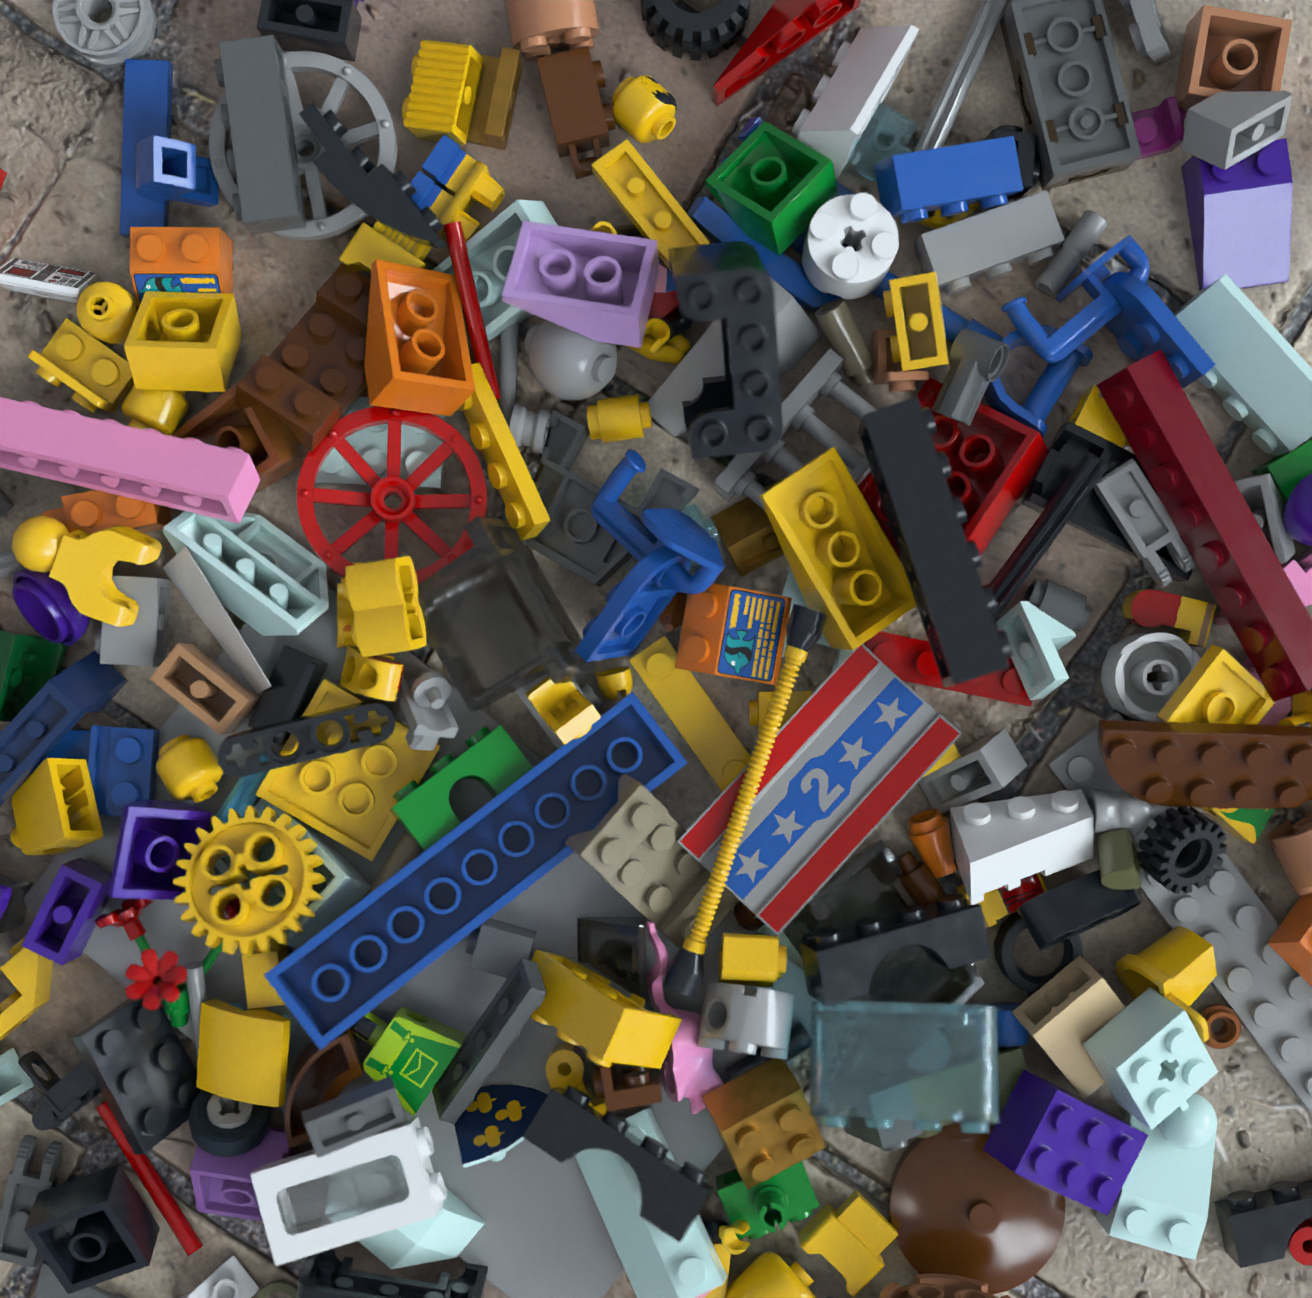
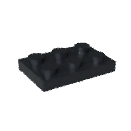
M144 997L138 1000L127 999L72 1037L135 1154L147 1153L189 1119L194 1099L202 1091V1089L196 1087L197 1072L161 1004L157 1010H148L143 1007Z

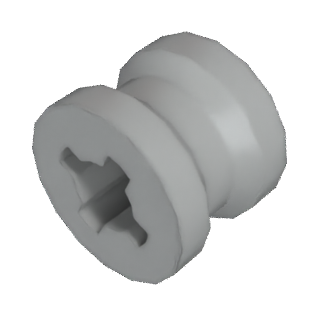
M515 404L509 429L518 448L520 446L531 447L533 452L543 454L549 432L548 424L551 411L541 409L536 413L528 411L523 405Z

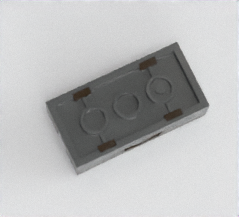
M1103 0L1011 1L1000 20V26L1027 133L1037 134L1035 158L1040 159L1039 181L1042 191L1127 170L1141 155Z

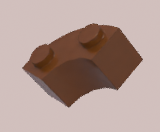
M351 1026L321 1050L312 1040L297 1060L288 1084L285 1107V1133L289 1148L311 1141L301 1112L335 1099L348 1083L362 1076V1055L355 1035L352 1033Z

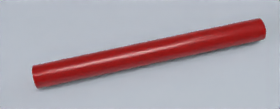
M461 221L444 225V231L475 363H480L495 398L499 399L501 395Z
M105 1100L96 1106L95 1109L184 1251L190 1256L203 1246L202 1242L147 1154H135Z

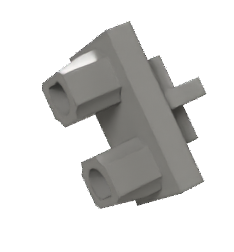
M424 670L420 672L418 678H409L404 674L402 675L398 698L395 701L393 710L398 719L409 724L410 728L405 738L412 749L432 751L440 737L454 738L459 729L446 701L451 694L452 687L444 673Z

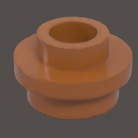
M1212 1004L1205 1007L1199 1013L1206 1020L1209 1039L1205 1042L1207 1046L1214 1049H1224L1230 1047L1238 1040L1241 1033V1022L1234 1010L1222 1004ZM1221 1018L1223 1021L1222 1029L1218 1032H1212L1211 1023L1215 1019Z

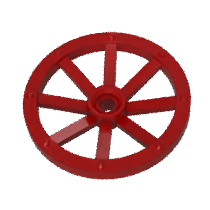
M372 406L348 414L336 422L312 453L310 451L307 453L298 478L297 508L303 532L321 561L343 579L346 576V566L355 564L349 562L341 555L380 522L385 523L384 560L398 558L399 524L403 522L441 558L435 563L415 571L418 589L433 584L449 575L467 558L479 538L486 515L487 488L482 467L475 452L456 429L441 418L430 413ZM388 424L387 477L381 479L345 439L346 437L364 428ZM401 425L426 431L443 442L406 480L400 478ZM334 448L371 488V493L314 488L319 470L326 457ZM454 453L466 473L470 494L414 495V491ZM395 496L400 499L401 504L397 508L392 509L385 505V500L388 497ZM314 503L372 508V511L330 545L317 523ZM470 509V514L461 537L451 549L413 510Z

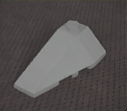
M771 278L775 298L779 375L782 376L794 369L822 337V333L795 298ZM720 319L713 321L649 400L652 419L674 438L686 432L682 402H692L698 397L702 390V378L724 376Z

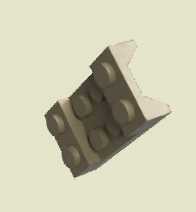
M624 773L618 780V802L594 830L572 835L565 841V844L645 919L653 921L656 929L673 945L681 949L686 936L692 933L693 922H696L695 917L698 916L696 913L700 911L698 907L702 905L700 901L704 900L702 898L703 894H706L704 890L708 889L706 884L710 883L708 882V878H711L710 872L677 842L686 831L668 814L669 810L640 782ZM722 887L724 891L720 893L722 895L721 898H718L720 900L719 904H716L718 908L714 909L716 914L712 915L714 920H711L712 925L709 926L710 931H707L708 936L739 900L726 887Z

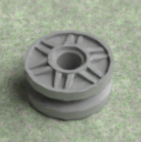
M53 0L52 12L55 27L69 46L94 65L107 68L125 66V59H139L145 54L154 40L157 20L154 6L150 0ZM106 9H112L110 18L105 22L98 23L101 12Z

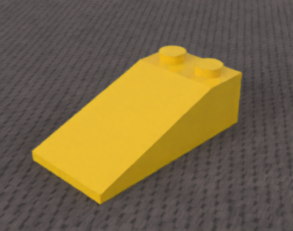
M835 447L829 448L759 495L807 607L828 616L822 633L831 648L855 650L916 606L903 565Z

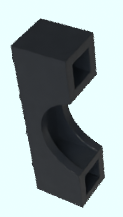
M960 894L940 896L936 898V904L925 907L920 905L903 906L896 910V915L886 918L878 916L864 917L856 920L854 927L847 929H821L813 934L814 938L799 942L808 994L826 1006L868 994L871 978L878 964L890 952L902 946L920 945L930 960L948 969L990 958L982 906L979 904L971 905L970 901L964 899Z
M568 1085L566 1090L562 1087L552 1088L523 1138L560 1163L570 1160L586 1149H604L622 1157L632 1167L640 1183L642 1195L640 1216L680 1243L686 1237L714 1189L706 1183L709 1176L690 1162L684 1161L683 1165L680 1166L666 1157L669 1149L654 1138L645 1135L644 1139L641 1140L627 1131L630 1123L612 1111L607 1112L606 1110L603 1115L589 1106L592 1098L572 1085Z
M1288 1180L1273 1183L1270 1186L1271 1189L1259 1192L1249 1190L1235 1191L1227 1196L1228 1199L1215 1201L1225 1251L1240 1268L1284 1259L1291 1234L1299 1224L1312 1217V1180L1298 1183Z

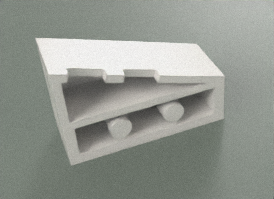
M1081 789L1072 791L1062 790L1050 794L1029 797L1019 796L1007 800L970 803L964 806L950 807L951 839L954 858L971 905L984 901V893L1004 886L1008 891L1020 887L1021 879L1041 872L1044 876H1048L1093 858L1094 815Z

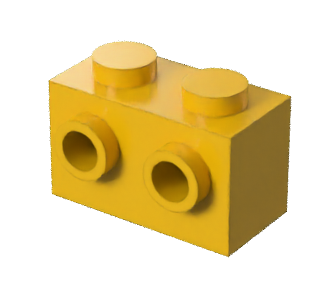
M937 272L889 280L890 290L883 291L887 318L895 317L897 335L890 336L893 362H901L902 371L948 364L949 354Z

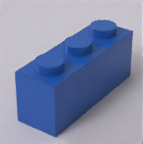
M1014 136L892 155L874 165L880 203L893 218L900 217L901 224L927 219V212L940 210L942 217L961 214L968 211L967 205L980 203L981 210L997 208L1008 204V196L1023 190Z

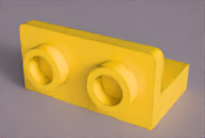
M68 318L64 320L41 353L32 349L27 356L39 365L35 371L39 376L56 387H59L62 382L75 391L71 398L93 413L97 408L113 414L134 385L128 361Z

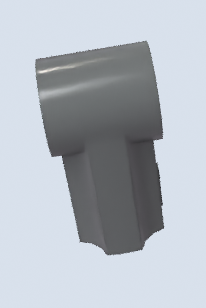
M970 329L962 330L952 344L949 355L951 368L932 410L970 426L989 382L997 380L1006 366L1009 356L1008 344Z

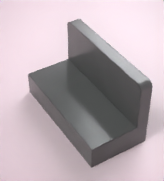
M391 1076L301 1112L318 1158L407 1122Z

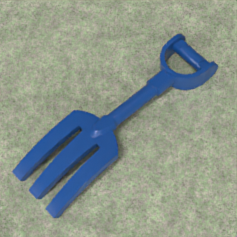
M759 116L750 118L738 138L744 142L764 121ZM728 157L723 158V160L721 161V163L719 164V166H720ZM836 181L837 197L854 194ZM706 196L698 197L688 211L687 215L699 230L714 243L743 241L754 246L769 276L791 294L798 304L807 310L815 312L826 303L841 298V296L828 292L825 294L818 290L806 276L801 264L783 253L778 256L748 237L730 215ZM809 226L790 245L800 255L803 254V245ZM842 244L844 248L848 247L847 244ZM888 271L881 284L871 294L884 301L883 291L890 290L889 280L898 279L899 277ZM941 304L946 340L952 344L962 330L970 329L1008 344L1009 350L1018 346H1030L1018 330L1010 332L1004 338L972 318L969 321ZM1041 325L1049 336L1058 330L1049 325ZM1082 343L1060 362L1048 363L1022 406L1018 405L1007 395L999 376L994 382H989L984 393L989 407L1038 431L1043 438L1048 430L1044 423L1078 367L1088 366L1093 358V353Z

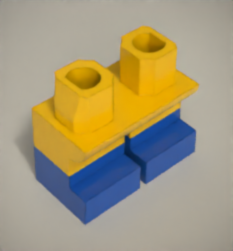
M443 134L422 165L425 174L418 171L411 181L417 190L411 197L422 210L428 205L443 225L461 221L465 243L483 228L481 223L467 214L475 201L493 213L505 197L504 189L490 176L487 166L462 151L459 145L445 134ZM443 228L439 231V234L447 242Z

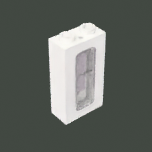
M418 1117L409 1119L405 1123L320 1158L317 1157L315 1150L312 1149L264 1164L250 1174L275 1266L437 1216L443 1207L442 1200L447 1198L446 1187L441 1173H434L429 1157V1155L434 1153L433 1141L428 1128H421Z

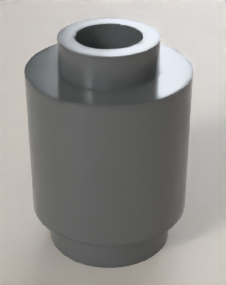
M1034 579L1022 600L1030 602L1072 631H1081L1091 612V607L1086 605V595L1049 579H1046L1044 582Z

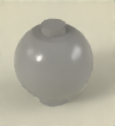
M548 320L533 325L526 335L524 346L526 353L529 355L532 374L539 385L555 397L565 400L589 398L600 392L615 374L617 365L616 344L592 340Z

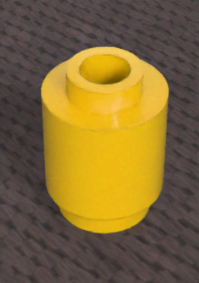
M639 394L598 399L597 404L587 405V420L591 440L602 439L603 443L645 438V429L652 428L649 401L641 402Z

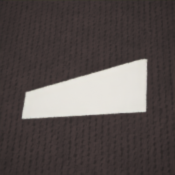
M185 546L163 569L258 694L271 687V684Z

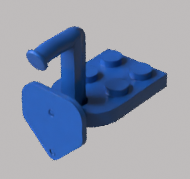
M1131 235L1114 245L1055 297L1058 303H1060L1082 285L1094 301L1051 336L1048 335L1028 310L1025 304L1027 302L1026 297L1013 299L1001 307L1002 312L1007 313L1018 332L1039 357L1048 363H1058L1106 324L1108 329L1117 338L1120 350L1136 362L1161 349L1182 389L1202 377L1216 365L1160 297L1146 284L1150 272L1149 259ZM1119 254L1132 270L1128 273L1115 272L1110 275L1111 273L1105 265Z
M633 449L627 450L625 457L613 469L593 499L591 512L593 518L631 553L639 563L628 573L623 581L616 584L609 591L606 597L608 602L599 616L593 618L582 631L584 637L574 651L585 662L633 655L677 592L687 594L704 592L713 584L725 567L716 540L688 515L672 508L645 509L640 516L642 523L645 525L643 526L617 501L631 479L638 472L642 473L646 469L643 458ZM691 560L701 564L693 575L689 572Z

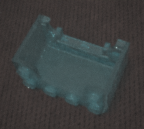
M813 1001L811 1012L810 1116L819 1118V1126L832 1128H850V1119L866 1118V1128L894 1129V1120H913V1130L941 1131V1122H952L961 1124V1133L989 1134V1125H999L997 1007L966 1004L841 1001L826 1006L820 1001Z

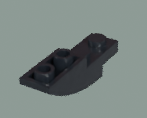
M312 102L299 113L300 117L326 149L313 163L326 179L347 199L376 221L402 236L437 249H441L447 244L439 234L444 225L428 205L422 210L411 197L417 190L400 169L393 174L382 163L373 170L376 166L359 145L352 149L342 137L348 130L331 109L324 113Z

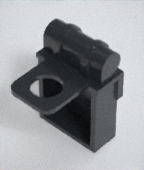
M31 1051L18 1059L20 1067L44 1093L41 1096L44 1102L37 1108L32 1117V1123L38 1130L44 1131L55 1128L61 1122L67 1120L72 1113H76L101 1093L84 1059L62 1079L35 1051ZM32 1063L36 1064L44 1071L48 1078V1081L41 1078L35 1072V1070L32 1067Z

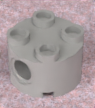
M707 982L697 1046L724 1050V1044L728 1042L729 1052L753 1056L756 1054L757 1047H761L760 1056L787 1060L794 995L758 987L754 989L747 988L744 985Z

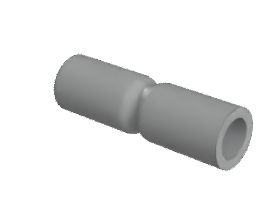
M1086 210L1063 242L1062 248L1055 253L1054 257L1035 281V286L1041 292L1053 298L1061 292L1078 268L1080 260L1087 255L1106 228L1107 222L1105 219L1090 210Z

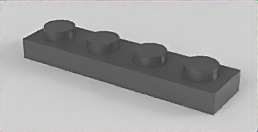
M524 958L520 959L433 1087L432 1093L440 1121L456 1123L465 1108H468L473 1103L477 1091L486 1078L494 1073L498 1061L507 1048L517 1040L521 1028L533 1011L541 1006L547 992L536 962Z

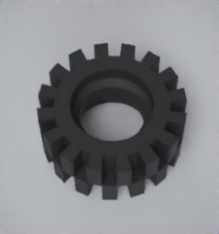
M1179 806L1178 810H1175L1171 807L1165 810L1166 818L1158 815L1153 819L1157 824L1153 829L1147 826L1144 833L1148 835V838L1140 839L1138 845L1144 851L1138 852L1137 858L1142 862L1139 864L1142 870L1168 891L1171 890L1173 893L1180 894L1182 890L1184 893L1192 892V884L1199 889L1205 885L1203 881L1205 876L1211 879L1216 874L1211 869L1214 865L1221 866L1223 859L1218 855L1226 853L1227 846L1222 842L1226 841L1227 838L1219 825L1195 808Z

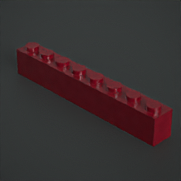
M1161 349L1097 384L1096 386L1272 701L1275 702L1309 691L1312 688V619Z

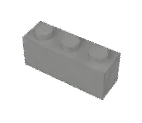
M1045 190L921 234L914 246L924 274L937 272L939 291L945 290L946 296L970 288V281L985 275L987 281L1004 277L1013 272L1011 266L1027 261L1029 267L1046 262L1054 257L1053 251L1065 240L1049 194Z

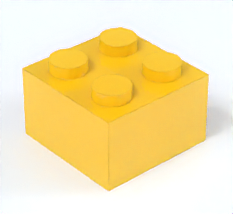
M145 291L124 344L135 389L200 391L204 393L225 392L243 337L234 294Z

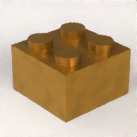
M772 1058L702 1096L726 1151L747 1190L826 1148L804 1092L784 1059Z

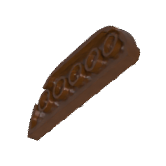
M1099 720V750L1111 777L1123 790L1140 800L1173 807L1242 809L1294 808L1312 800V726Z

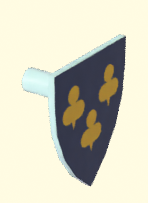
M513 1084L480 1087L473 1103L468 1108H465L454 1124L463 1167L466 1168L489 1159L495 1162L502 1160L507 1151L525 1139L523 1138L525 1132L548 1094L535 1088Z

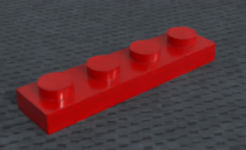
M880 631L863 643L902 681L1023 706H1032L1033 700L1029 699L1012 658H1007L1009 668L944 688L928 641Z

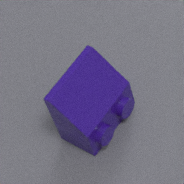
M143 799L125 804L108 896L111 898L174 900L177 896L185 893V888L173 884L174 879L186 876V870L176 865L177 860H190L192 854L187 851L184 845L185 843L199 845L201 839L196 829L199 827L208 832L211 812L186 802Z

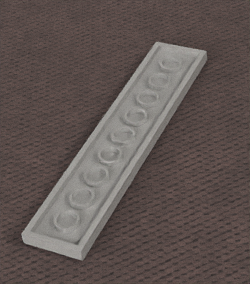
M1113 711L1103 720L1124 719L1119 712ZM1099 723L1044 763L1064 790L1081 789L1087 803L1090 789H1099L1106 792L1120 791V786L1111 777L1099 750ZM1153 819L1149 820L1140 833V839L1148 838V835L1144 833L1147 826L1153 829L1157 825ZM1106 830V831H1104V832H1096V833L1100 836V835H1102V834H1104V833H1106V832L1113 831V830ZM1225 853L1218 855L1223 859L1221 866L1214 865L1211 869L1216 874L1211 879L1205 876L1203 878L1205 885L1199 889L1192 884V892L1184 893L1182 890L1180 894L1173 893L1171 890L1168 891L1141 868L1142 885H1140L1141 888L1139 890L1170 930L1177 926L1186 927L1213 945L1217 976L1213 979L1211 985L1226 1005L1234 1010L1242 1026L1303 1107L1312 1114V986L1267 944L1280 926Z

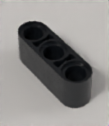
M1099 869L1030 899L1021 905L1017 912L1038 948L1044 950L1125 914L1138 906L1142 900L1135 889L1116 890L1102 885Z

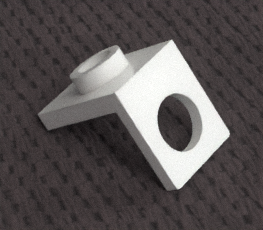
M231 1256L193 1291L178 1298H251L259 1291V1287L237 1258Z

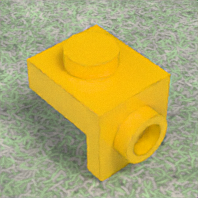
M561 668L556 669L526 692V697L564 745L572 739L584 736L590 730L592 724L601 718L594 706L577 690Z

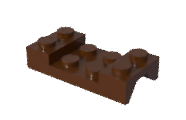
M342 263L317 291L314 305L269 357L263 354L237 383L236 404L242 408L260 406L289 425L303 447L312 453L367 386L364 363L371 281Z

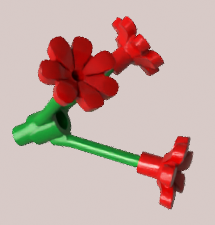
M128 898L121 903L122 909H115L108 914H102L94 922L100 929L106 926H122L130 941L135 939L141 951L140 957L143 965L131 964L126 969L125 976L135 982L125 988L126 996L132 1000L144 997L143 1007L148 1010H157L161 1004V999H163L164 1011L170 1016L171 1026L176 1028L183 1027L188 1023V1012L190 1011L186 968L183 966L176 967L179 958L173 951L165 952L162 958L158 959L156 951L151 949L143 935L146 933V930L139 916L142 915L143 909L152 903V899L136 900ZM239 898L229 901L224 909L227 915L226 920H231L239 914L241 909ZM223 941L216 948H211L203 960L204 977L222 951Z

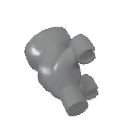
M1121 787L1120 791L1117 792L1090 789L1088 793V805L1094 815V833L1113 829H1127L1130 831L1135 843L1140 841V833L1149 820L1154 819L1158 815L1166 818L1165 810L1169 809L1168 806L1140 800Z

